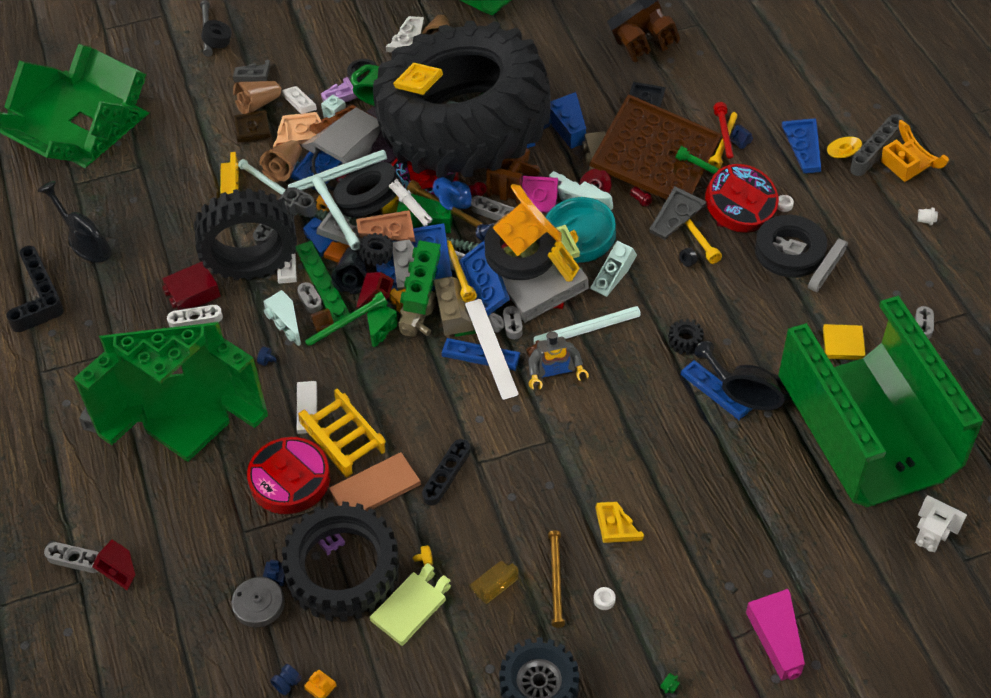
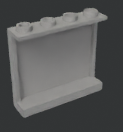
M552 265L544 274L529 280H511L502 277L508 295L520 311L521 319L524 323L589 289L588 277L581 268L571 282H567L555 265Z

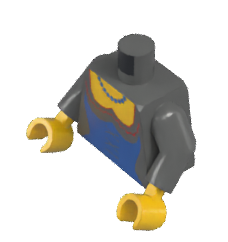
M556 332L547 333V340L539 341L537 348L528 359L529 374L532 376V379L529 381V387L533 390V384L536 381L538 382V389L542 388L543 384L538 379V376L539 378L572 372L577 368L576 377L578 380L581 381L579 378L581 372H585L587 379L589 377L588 372L582 367L583 361L578 349L572 343L566 342L564 337H558Z

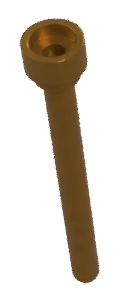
M411 180L406 190H409L411 194L439 202V198L421 189L418 182ZM455 207L452 208L453 215L476 228L478 225L483 224Z

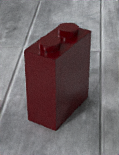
M203 261L162 278L164 283L162 290L166 297L170 296L169 302L173 309L195 308L221 297L218 285L209 270L203 266Z

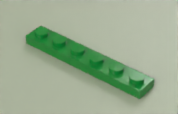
M312 241L297 245L296 253L319 294L324 308L330 310L333 322L335 323L349 315L350 313L338 290L334 287L332 279Z

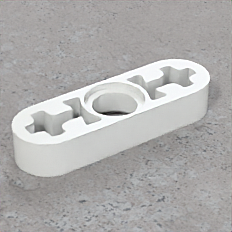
M208 305L172 311L168 314L167 321L169 327L220 322L223 315L218 305ZM193 315H200L198 319H190Z

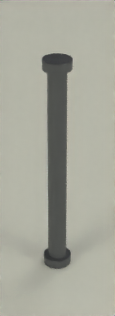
M206 0L200 2L203 26L209 21L208 9L210 4ZM204 43L203 54L209 57L213 54V50Z

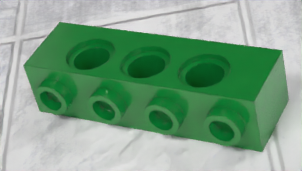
M419 240L418 246L414 247L412 253L414 261L410 262L408 268L410 276H406L404 283L406 291L402 292L400 303H403V311L426 314L440 259L441 244Z

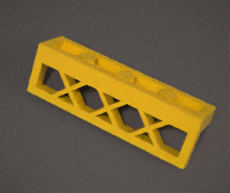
M230 152L229 163H221L220 194L224 192L231 194L233 190L239 189V167L236 152Z

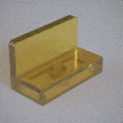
M500 561L471 583L470 588L487 604L518 580V568L513 563L507 566L503 561Z

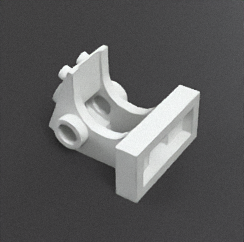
M927 495L918 514L922 518L917 526L920 531L915 543L935 553L940 541H946L950 531L955 534L959 533L967 514Z

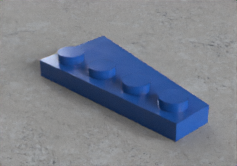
M816 118L783 121L782 128L803 174L821 172Z

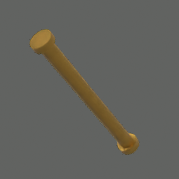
M553 530L548 533V538L551 540L554 615L552 626L561 628L565 626V620L562 618L559 552L561 532Z

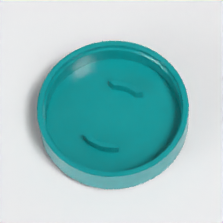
M587 197L570 198L555 205L546 215L547 220L554 227L566 225L569 232L572 230L577 232L579 240L576 246L580 251V257L573 258L576 263L595 260L608 252L614 244L616 238L614 215L610 208L599 200Z

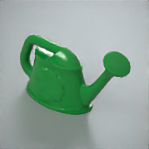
M368 64L356 70L351 75L350 80L354 86L353 93L360 100L374 106L373 83L374 80L378 79L379 66ZM370 71L360 82L357 81L359 76Z

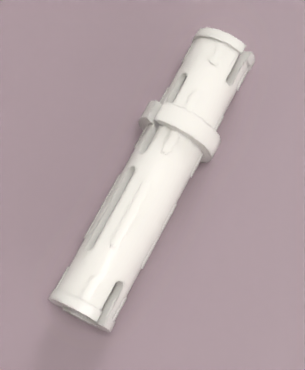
M398 179L394 180L395 183L392 182L389 188L399 197L398 200L410 209L424 227L428 225L427 223L430 224L433 218L411 196V192L407 191Z

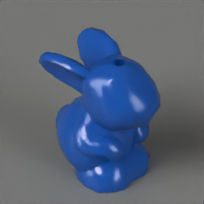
M445 177L437 178L434 181L432 190L445 209L451 211L453 207L467 209L471 206L472 195L467 184L459 181L451 182Z

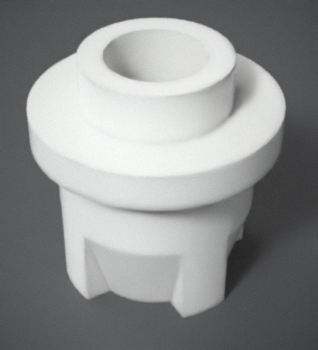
M935 208L918 210L917 222L928 223L930 226L933 225V222H937L938 212L935 211Z

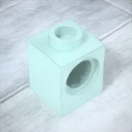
M331 95L321 103L323 118H331L335 116L336 112L346 108L345 101L334 95Z

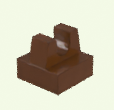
M328 308L311 314L317 333L334 323Z

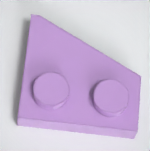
M348 77L343 79L344 83L341 85L335 84L330 89L321 93L323 102L331 95L345 102L352 101L358 97L353 93V85Z

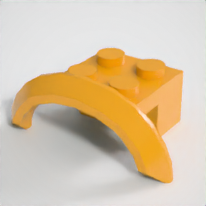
M899 120V130L905 143L901 144L896 139L883 147L881 162L904 182L929 167L943 168L949 161L946 155H942L939 158L927 152L914 138L910 125L902 120Z
M512 184L511 188L521 203L494 224L493 229L517 256L546 232L556 241H562V233L539 211L523 188Z

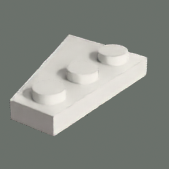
M408 16L400 27L399 33L394 35L392 42L386 46V52H392L397 47L411 45L413 37L422 34L424 17Z

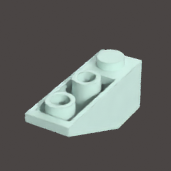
M617 241L590 289L607 297L628 272L637 254L634 249Z
M281 290L263 301L265 306L264 313L268 319L274 321L279 330L285 332L289 341H294L299 346L301 341L293 301Z

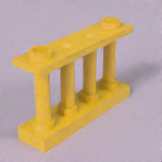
M337 388L334 390V402L314 415H309L304 409L298 413L300 424L347 478L353 474L352 465L355 460L375 447L383 454L386 441L380 433L377 434L352 406L348 396L345 393L342 394ZM339 407L346 412V415L326 428H321L318 425L319 420ZM351 420L358 426L357 429L337 442L329 438L331 433ZM362 434H365L370 442L350 455H344L341 452L342 447Z

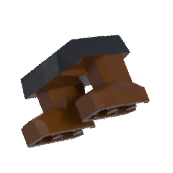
M637 0L607 21L617 44H624L633 62H638L637 56L643 55L644 52L648 55L651 51L645 36L647 33L655 39L662 51L667 50L666 46L671 45L674 41L676 44L680 41L675 22L670 16H663L658 0Z

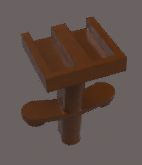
M526 148L525 155L520 158H507L503 160L500 169L492 171L487 168L486 186L488 197L491 194L500 196V200L507 201L508 198L516 199V204L521 203L513 192L511 185L515 184L522 187L521 172L534 177H538L540 174V169L537 165L527 163L530 155L528 148Z

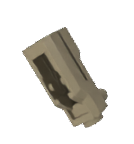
M431 291L425 315L403 311L402 306L400 310L402 316L399 321V331L403 335L414 337L418 330L426 336L431 333V330L423 324V321L427 315L432 314L437 304L436 293Z

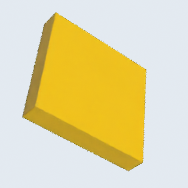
M413 63L393 84L397 89L424 95L443 75V72L439 68Z
M823 325L824 349L829 359L859 360L865 357L862 326Z

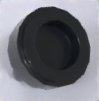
M689 247L681 250L679 258L684 266L690 267L697 262L698 255L694 247Z

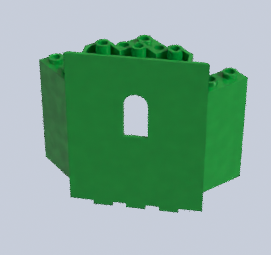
M82 44L77 46L69 71L65 70L62 72L55 67L19 60L4 106L8 113L0 112V133L46 158L68 160L86 168L150 113L136 105L147 74L90 46ZM80 113L93 119L89 131L70 121Z
M219 322L101 335L99 338L104 352L73 378L97 435L112 446L137 422H142L147 434L187 462L230 423L229 412L253 428H256L268 416L254 358L223 338ZM180 366L182 367L183 373L171 375Z

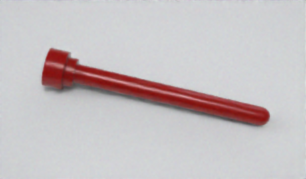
M717 102L713 106L714 114L719 117L726 156L728 159H732L733 150L725 117L728 111L727 105L724 102Z

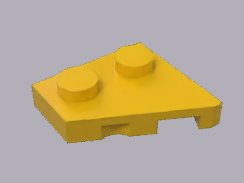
M601 502L596 504L595 508L603 543L643 540L644 534L642 531L638 532L632 525L633 520L623 512V508L618 502Z

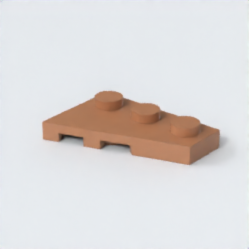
M410 210L356 219L360 238L367 237V234L373 235V233H377L379 235L381 233L383 236H388V239L390 238L391 240L403 241L410 239L411 242H415Z

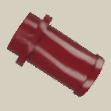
M477 182L475 185L469 186L472 196H482L486 192V185L484 183Z
M636 186L632 188L630 196L638 200L641 206L647 207L651 204L652 198L649 193L646 194Z

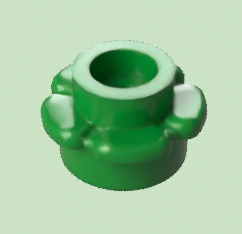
M669 673L660 686L665 691V694L668 692L673 694L680 684L677 681L678 675L674 676L672 673Z

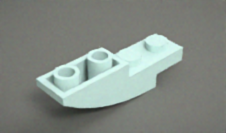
M555 171L549 175V177L558 178V192L561 200L564 201L575 197L593 198L607 205L610 210L613 209L612 196L608 192L598 189L595 185L585 181L579 185L577 182H573Z

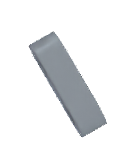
M306 282L300 284L297 291L306 310L309 313L321 311L322 301L314 286Z
M508 306L503 310L505 333L510 339H519L522 336L520 311L515 306ZM509 314H513L514 319H511Z
M921 306L917 309L914 319L921 329L925 327L924 333L930 339L934 330V313L931 308Z

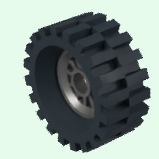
M531 638L526 639L525 646L522 647L520 643L514 645V653L509 650L506 653V660L503 659L501 662L499 680L502 698H578V664L576 661H573V654L570 651L565 654L564 645L560 643L558 647H555V640L549 639L547 644L543 643V638H537V643H532ZM541 681L544 685L536 686L534 683Z

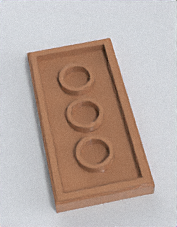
M400 452L329 489L339 506H342V501L349 502V506L356 507V504L359 503L368 512L370 508L374 509L420 486L421 481Z

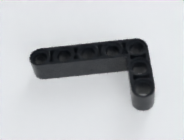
M30 245L23 247L19 253L40 298L12 308L7 312V320L14 332H23L55 319L64 312L60 298L36 248Z

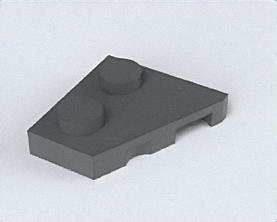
M265 60V64L259 66L253 63L235 68L234 82L267 81L271 66L270 60Z

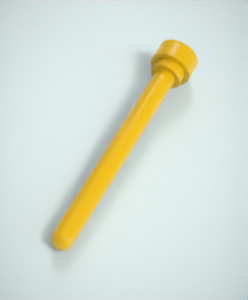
M736 112L731 113L727 123L729 136L737 119ZM723 137L720 140L715 155L710 157L708 162L721 169L723 164L721 157L725 149Z
M689 219L685 225L706 251V259L710 264L719 262L722 258L720 251L710 246L692 220Z
M447 240L449 257L462 287L460 292L462 300L466 303L474 301L477 297L476 291L473 287L469 286L452 242Z

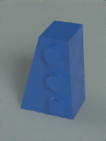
M576 92L551 101L550 116L552 117V126L570 149L582 145V141L585 140L586 126Z

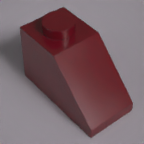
M111 539L98 553L92 567L128 590L135 578L130 551Z

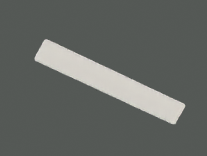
M477 299L466 303L465 306L502 399L505 400L517 396L519 393L482 300Z

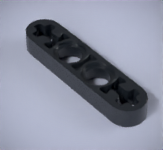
M458 439L453 442L422 490L425 504L433 506L440 502L470 454L468 441ZM449 461H454L457 463V465L453 468H449L446 466V463ZM440 476H444L447 478V480L444 483H438L436 481V479ZM435 487V496L428 497V494L431 495L434 492Z

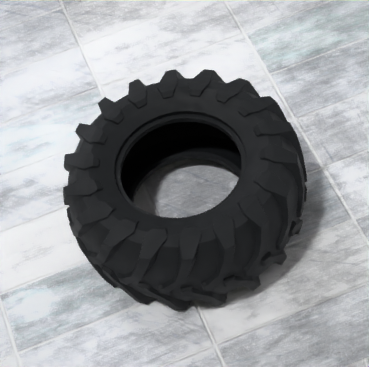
M467 21L464 26L456 28L443 25L439 26L438 32L431 35L418 34L414 36L411 45L397 47L392 51L391 60L379 66L378 79L374 80L373 83L377 121L379 127H382L383 137L389 147L392 148L395 157L400 163L412 162L413 171L418 174L426 169L436 171L437 178L445 177L449 172H460L464 177H472L473 170L488 168L494 171L500 169L503 160L507 158H520L525 155L527 144L536 143L542 138L543 128L550 120V84L545 65L538 54L537 47L532 39L522 40V34L518 28L515 27L505 31L500 29V23L495 21L488 26H477L474 21ZM413 63L442 69L443 75L424 95L394 87L393 83ZM485 92L478 97L464 102L441 104L450 98L462 94Z

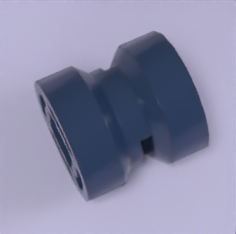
M285 664L281 669L280 675H274L270 682L279 693L286 696L291 691L290 686L297 685L302 678L291 665Z

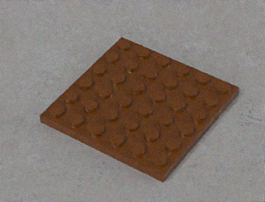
M628 94L591 159L589 166L600 171L604 170L613 177L666 200L674 187L693 195L705 169L687 160L680 161L675 156L682 145L687 148V151L690 152L689 154L708 163L722 134Z

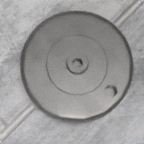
M254 577L244 581L237 587L232 596L231 604L234 615L239 622L249 627H263L271 624L281 615L285 600L281 587L274 580L266 577Z

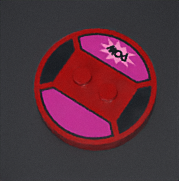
M285 437L267 443L254 454L248 465L247 480L253 498L261 507L278 514H294L309 509L321 500L330 484V469L327 457L318 445L304 438Z

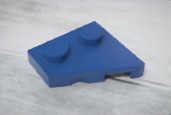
M314 217L303 230L306 237L312 241L317 249L319 256L323 257L331 242L337 241L316 234L317 228L322 221Z

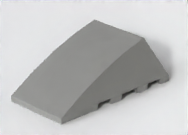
M354 108L303 143L302 147L312 153L320 149L341 161L342 164L367 156L368 153L370 154L372 145L376 142L382 127H379L375 117L358 108Z

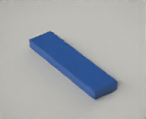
M450 338L446 339L441 352L442 357L489 366L480 344ZM501 349L509 370L516 371L520 352Z
M695 360L681 370V375L738 420L752 410V408L743 406L729 398L722 388L723 382Z

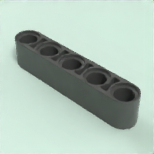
M899 114L889 116L854 154L850 168L853 175H864L882 156L883 147L900 136L899 120L904 121L903 116Z

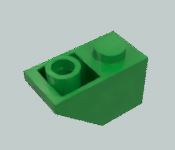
M388 306L383 308L376 307L367 313L372 346L376 347L380 342H383L386 335L391 330H394L398 324L397 311Z

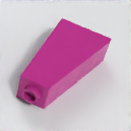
M785 589L748 602L746 614L781 681L788 678L789 680L798 678L802 674L805 662L789 590Z

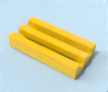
M555 242V247H552V252L548 253V257L567 282H571L580 267L562 242Z

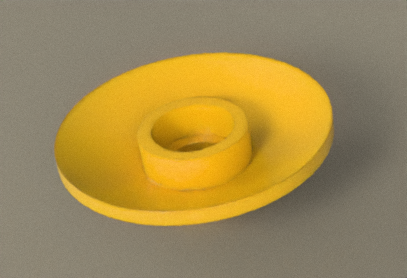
M856 137L839 138L828 145L827 153L834 158H848L862 147V141Z

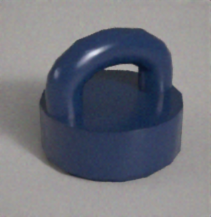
M263 346L258 353L257 363L266 366L269 361L276 362L277 358L271 355V348Z

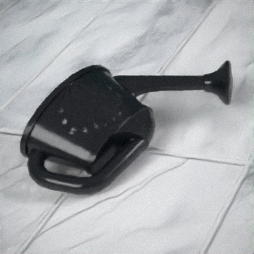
M55 181L47 182L39 187L37 191L45 193L51 198L69 227L68 241L72 250L79 257L90 262L99 263L106 261L110 257L111 249L95 224L81 213L71 212L68 215L55 195Z
M703 341L696 346L695 356L700 359L706 358L723 381L722 388L733 401L752 409L773 410L781 407L784 402L792 400L778 375L754 365H739L733 373H730L713 356L714 345L712 342ZM778 384L782 385L786 394H783L780 391Z

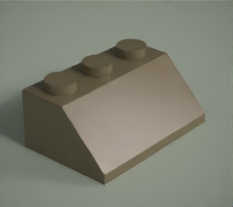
M452 276L435 279L434 285L444 335L475 330L465 306L466 302L462 300L460 295L462 287L459 279Z

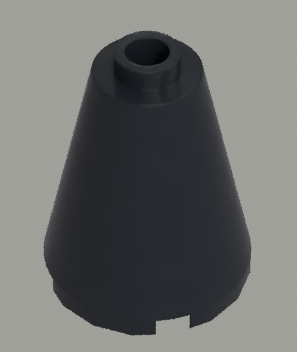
M348 247L332 272V283L340 292L344 293L346 291L350 292L349 294L361 292L366 273L368 272L365 262L360 258V249L354 251L351 247Z

